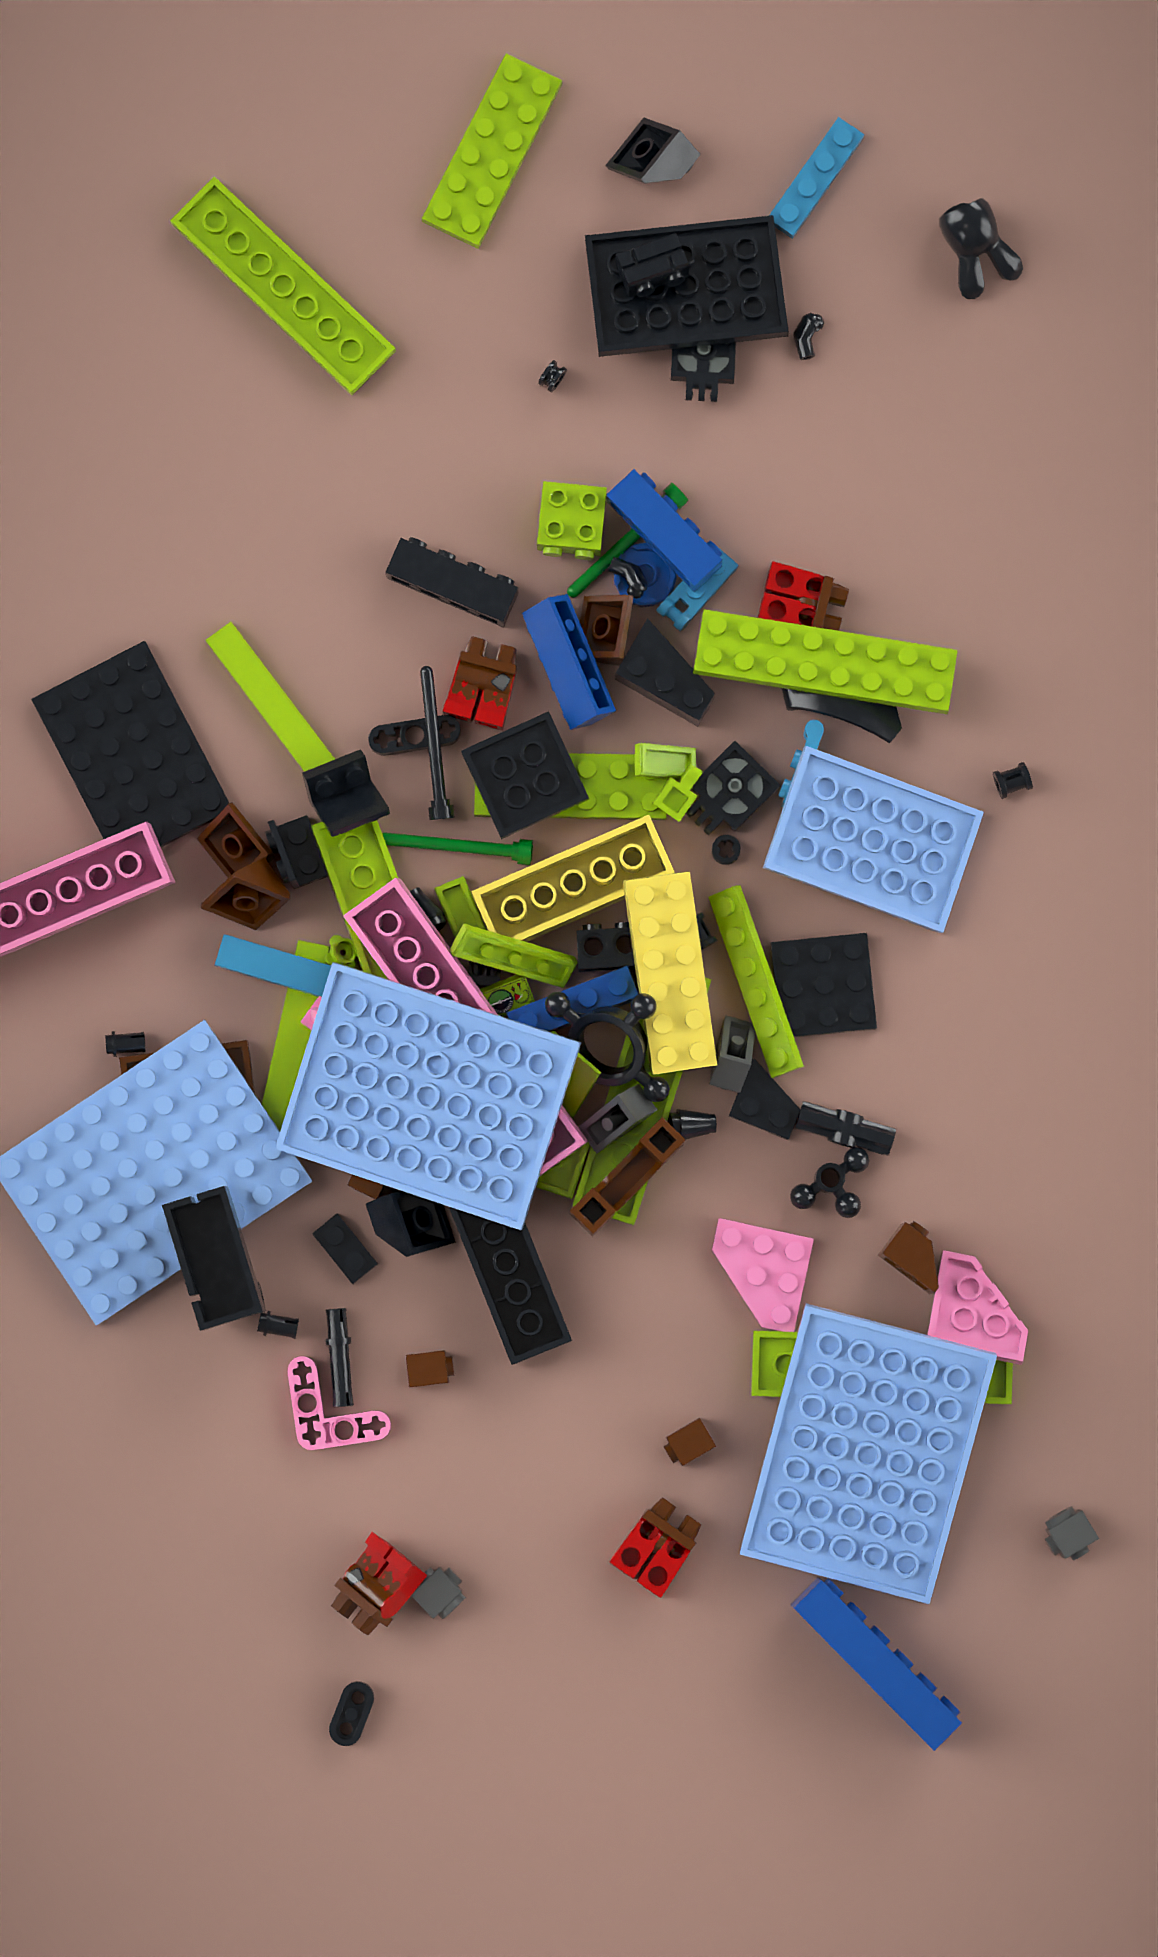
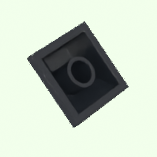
M644 117L605 166L611 171L643 183L682 179L691 170L694 162L701 154L680 130Z
M404 1191L394 1192L366 1203L375 1235L406 1257L456 1243L443 1204Z

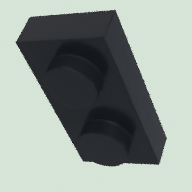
M338 1213L312 1233L352 1284L378 1265Z

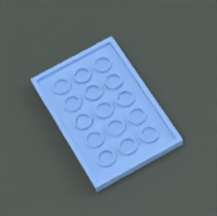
M805 746L763 868L932 931L943 933L984 812Z

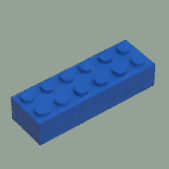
M817 1577L790 1605L935 1751L962 1724L956 1717L960 1711L945 1696L939 1700L933 1694L937 1687L921 1672L916 1676L910 1670L914 1664L898 1648L892 1652L886 1646L890 1640L875 1625L869 1629L863 1623L867 1616L854 1603L850 1602L846 1605L840 1599L844 1593L829 1578L823 1582Z

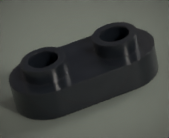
M362 1681L351 1682L344 1688L329 1726L330 1736L338 1745H353L361 1737L374 1703V1692L367 1683ZM359 1691L363 1693L364 1701L357 1704L352 1700L354 1692ZM347 1722L351 1724L352 1732L346 1735L341 1732L340 1726L342 1723Z

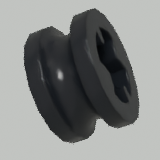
M553 360L541 375L538 384L540 386L547 385L548 391L552 393L562 381L567 369L565 367L559 368L557 362Z
M721 835L715 839L711 853L716 862L722 865H729L738 859L741 847L735 837ZM726 841L733 844L732 852L734 855L729 858L728 854L726 858L719 855L721 849L718 845L721 842H724V845H726Z

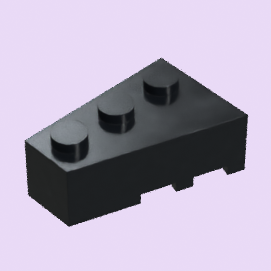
M647 618L617 669L615 680L697 727L715 696L713 690L698 674H693L694 669Z

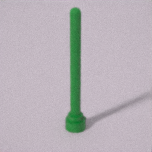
M672 482L662 491L663 495L661 497L663 498L667 495L677 505L678 510L689 501L684 493ZM631 528L568 587V596L575 598L581 594L610 566L613 557L618 558L640 536Z
M382 833L388 846L511 857L512 861H517V864L531 865L533 840L520 839L519 842L513 841V844Z

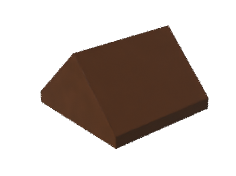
M632 595L584 596L580 625L597 663L620 666L622 663L633 607Z
M233 802L229 803L197 837L200 844L228 878L235 871L265 857L268 863L275 859L273 852Z
M265 857L235 871L201 903V909L257 930L290 900V893Z

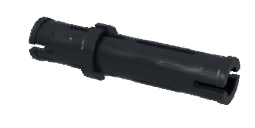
M346 1308L326 1309L328 1339H325L326 1346L329 1345L333 1407L354 1405L349 1359L351 1337H348Z

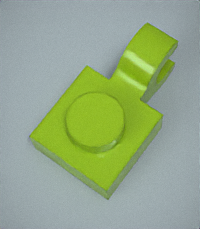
M690 763L679 782L670 777L652 803L680 822L697 798V795L690 790L703 772Z

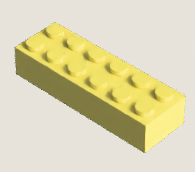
M646 815L471 892L488 931L528 942L624 900V880L672 874L675 872L650 815Z
M690 872L624 880L623 886L639 994L646 993L651 995L657 1004L655 1014L649 1019H643L644 1031L647 1037L650 1073L654 1075L716 1066L717 1059Z

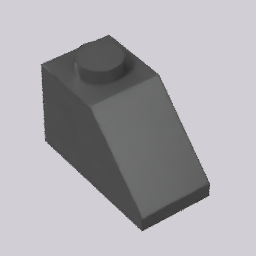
M725 1015L715 1051L717 1065L711 1068L709 1085L738 1093L741 1092L752 1061L755 1029L752 1022Z
M637 1084L614 1097L581 1124L579 1129L597 1154L641 1124L656 1112L657 1108L652 1101L646 1098L640 1084Z

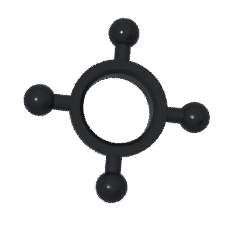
M553 992L546 998L545 1009L547 1013L552 1017H563L572 1025L567 1038L581 1042L578 1052L601 1072L595 1083L604 1086H620L635 1079L644 1087V1094L648 1100L661 1102L667 1098L669 1094L667 1081L662 1077H651L644 1067L647 1037L639 1021L651 1018L656 1012L657 1004L651 995L646 993L636 995L631 1001V1011L629 1013L623 1009L610 1006L599 1007L588 1013H579L571 1008L569 997L562 992ZM606 1022L623 1030L633 1046L634 1055L632 1062L624 1067H611L598 1061L592 1056L585 1045L584 1032L586 1027L593 1023Z

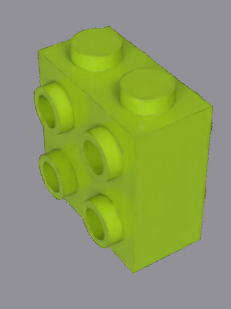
M543 481L537 550L543 551V555L550 557H561L562 553L575 554L574 557L581 560H593L594 556H600L607 487Z

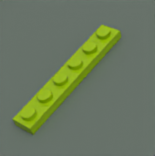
M741 885L732 886L709 896V901L771 1078L779 1077L804 1067Z

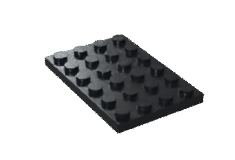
M773 215L585 235L599 357L788 337L789 330ZM676 233L689 264V277H686L683 283L674 287H668L666 284L655 288V291L646 297H638L637 295L628 297L616 267V254Z
M146 641L31 699L103 839L141 823L148 822L152 825L160 847H163L212 822L229 804L219 781Z

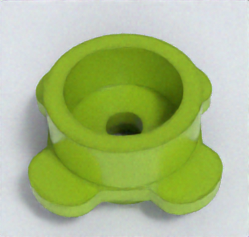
M340 935L332 936L329 940L331 945L330 951L325 955L327 964L332 965L333 962L355 968L356 963L354 960L357 957V953L352 940L342 938ZM340 950L345 951L344 956L340 954Z

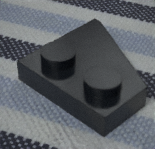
M752 1058L740 1093H737L728 1117L789 1140L801 1109L771 1078L758 1061Z

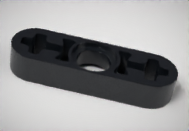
M438 716L439 730L442 729V723L448 722L449 727H455V731L450 733V738H444V735L440 733L441 747L456 743L461 735L460 724L453 716ZM425 718L374 727L368 737L370 748L374 753L381 756L428 749ZM411 727H419L424 732V738L418 744H411L405 738L407 730ZM401 729L400 738L404 746L397 747V740L387 742V748H381L379 743L374 744V740L379 739V733L385 732L387 737H395L396 733L394 730Z

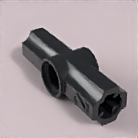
M804 1101L795 1127L802 1131L826 1137L828 1141L850 1148L859 1147L889 1156L896 1133L895 1128L864 1120V1117L840 1109L834 1111Z

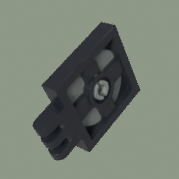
M736 342L672 349L670 381L686 382L685 401H692L693 389H699L698 401H705V390H711L710 400L711 402H717L718 383L734 384Z
M734 741L701 774L691 789L700 798L685 814L690 818L700 809L703 813L697 818L695 823L701 826L709 818L712 822L704 830L707 835H710L723 821L732 830L736 831L780 787V784Z

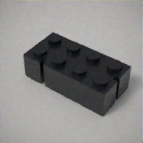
M221 1186L196 1194L198 1201H201L198 1203L195 1202L194 1197L189 1196L162 1205L189 1296L199 1295L201 1301L191 1302L200 1331L266 1311L228 1186Z

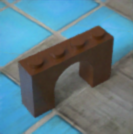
M662 1117L639 1140V1143L570 1210V1215L593 1237L684 1145L686 1140Z

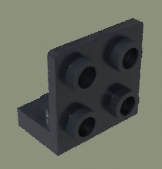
M361 749L302 772L309 802L332 837L390 814L388 805L371 781L366 757Z
M307 815L279 826L276 825L274 820L268 821L270 830L265 831L273 853L279 852L282 860L277 861L276 864L285 884L290 882L293 888L297 889L328 877Z

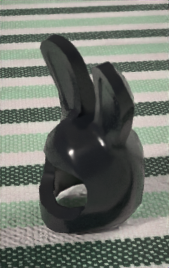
M984 198L971 203H960L953 206L939 218V227L942 234L959 259L958 286L963 297L975 299L983 293L985 284L979 255L983 253L988 254L1002 279L1016 280L1022 274V261L1001 240L993 211Z

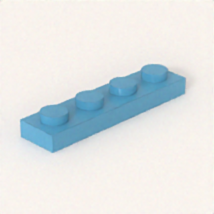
M840 117L837 118L770 213V215L774 216L775 228L790 238H794L863 140L864 134Z

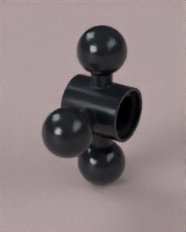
M859 1147L851 1148L845 1153L844 1162L840 1165L835 1163L822 1165L816 1171L814 1182L811 1185L798 1184L792 1189L790 1193L792 1204L799 1209H808L815 1203L816 1194L820 1191L828 1194L833 1193L837 1198L835 1208L838 1214L845 1218L856 1216L861 1209V1201L856 1194L846 1192L842 1186L845 1182V1174L848 1172L860 1173L868 1167L869 1156L867 1152ZM831 1169L838 1174L839 1180L835 1187H827L822 1183L821 1174L824 1170Z

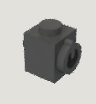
M1072 1506L1057 1513L1045 1522L1048 1527L1045 1530L1049 1537L1045 1538V1541L1054 1556L1060 1554L1062 1558L1071 1557L1072 1560H1076L1090 1551L1087 1547L1088 1545L1099 1539L1084 1512L1079 1509L1075 1511Z
M430 1567L425 1571L427 1577L411 1596L433 1619L437 1615L444 1619L466 1598L461 1593L462 1589L458 1586L462 1580L450 1567L445 1571L441 1567L436 1571Z

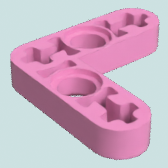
M303 1356L294 1358L288 1366V1380L298 1442L303 1448L317 1450L375 1441L385 1438L391 1430L390 1418L381 1411L325 1418L316 1363L312 1359ZM304 1361L305 1366H311L312 1373L306 1375L307 1384L314 1382L315 1389H302L296 1392L295 1385H302L301 1377L294 1375L293 1372L294 1369L299 1367V1362ZM306 1393L313 1395L317 1401L316 1408L309 1413L301 1411L298 1406L299 1398ZM319 1414L320 1421H313L315 1431L321 1432V1437L316 1439L315 1445H311L310 1440H304L303 1433L308 1432V1423L301 1424L300 1417L310 1418ZM373 1416H378L379 1421H385L386 1427L380 1429L381 1434L375 1435L374 1430H364L365 1438H358L359 1426L355 1420L356 1418L362 1417V1424L371 1423ZM341 1421L350 1422L354 1429L353 1435L347 1440L339 1439L335 1433V1427Z

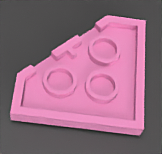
M719 1218L712 1251L762 1328L794 1332L814 1239Z
M943 1250L938 1273L939 1288L934 1295L927 1335L997 1353L996 1360L1022 1365L1028 1329L1015 1316L1009 1307V1303L997 1286L989 1280L976 1257Z

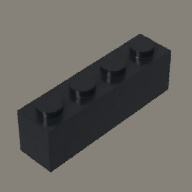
M410 537L409 540L400 538L385 572L387 579L504 628L519 593L518 587L514 586V580L501 574H497L496 578L484 573L486 570L484 567L473 562H468L465 565L455 561L456 556L445 550L439 549L438 553L426 548L427 544L419 539Z

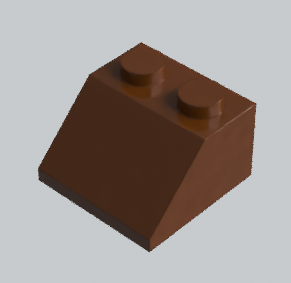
M915 1221L910 1224L904 1222L900 1224L878 1256L928 1294L935 1293L939 1285L933 1244L927 1238L929 1232Z

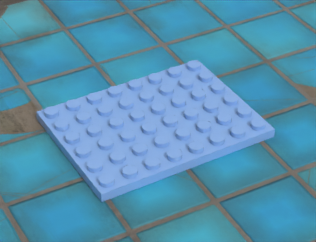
M333 962L275 1149L522 1230L581 1042Z
M203 1020L0 1156V1182L96 1326L181 1270L162 1205L189 1196L194 1197L195 1202L198 1203L201 1201H198L196 1194L221 1186H228L242 1229L307 1186L313 1180L297 1156L275 1149L280 1134L279 1129L206 1020Z
M806 1303L740 1548V1555L930 1604L997 1353Z

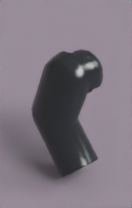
M808 313L804 315L794 331V340L800 360H808L815 357L811 338L824 325V320L819 314Z
M613 557L608 572L624 577L629 585L627 594L632 595L635 599L641 598L644 591L647 590V581L641 568L633 563Z

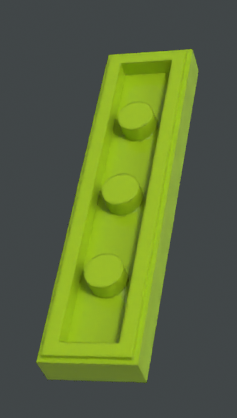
M464 923L449 949L452 956L561 988L565 987L578 963L575 956Z

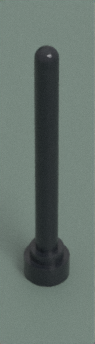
M423 666L420 670L434 798V801H431V807L428 808L429 820L455 818L454 805H450V799H446L433 670L430 666Z

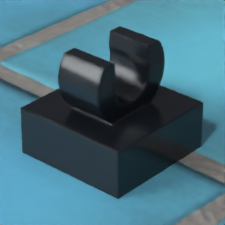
M469 961L468 974L477 986L486 987L500 981L501 970Z

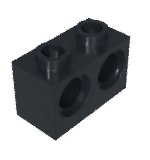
M629 922L615 923V928L602 929V924L582 925L583 930H576L579 972L617 970L628 966V969H635L633 951L625 954L621 953L616 947V943L620 938L628 937L631 939ZM596 939L601 942L603 949L598 955L586 953L584 945L588 940Z

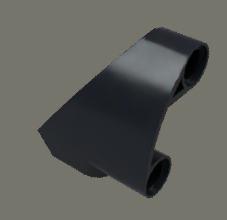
M781 688L786 709L789 711L805 710L827 715L858 726L888 743L892 742L902 729L896 706Z

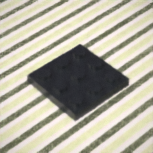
M549 711L461 750L501 839L589 800Z
M867 933L770 943L774 982L794 1037L877 1029Z

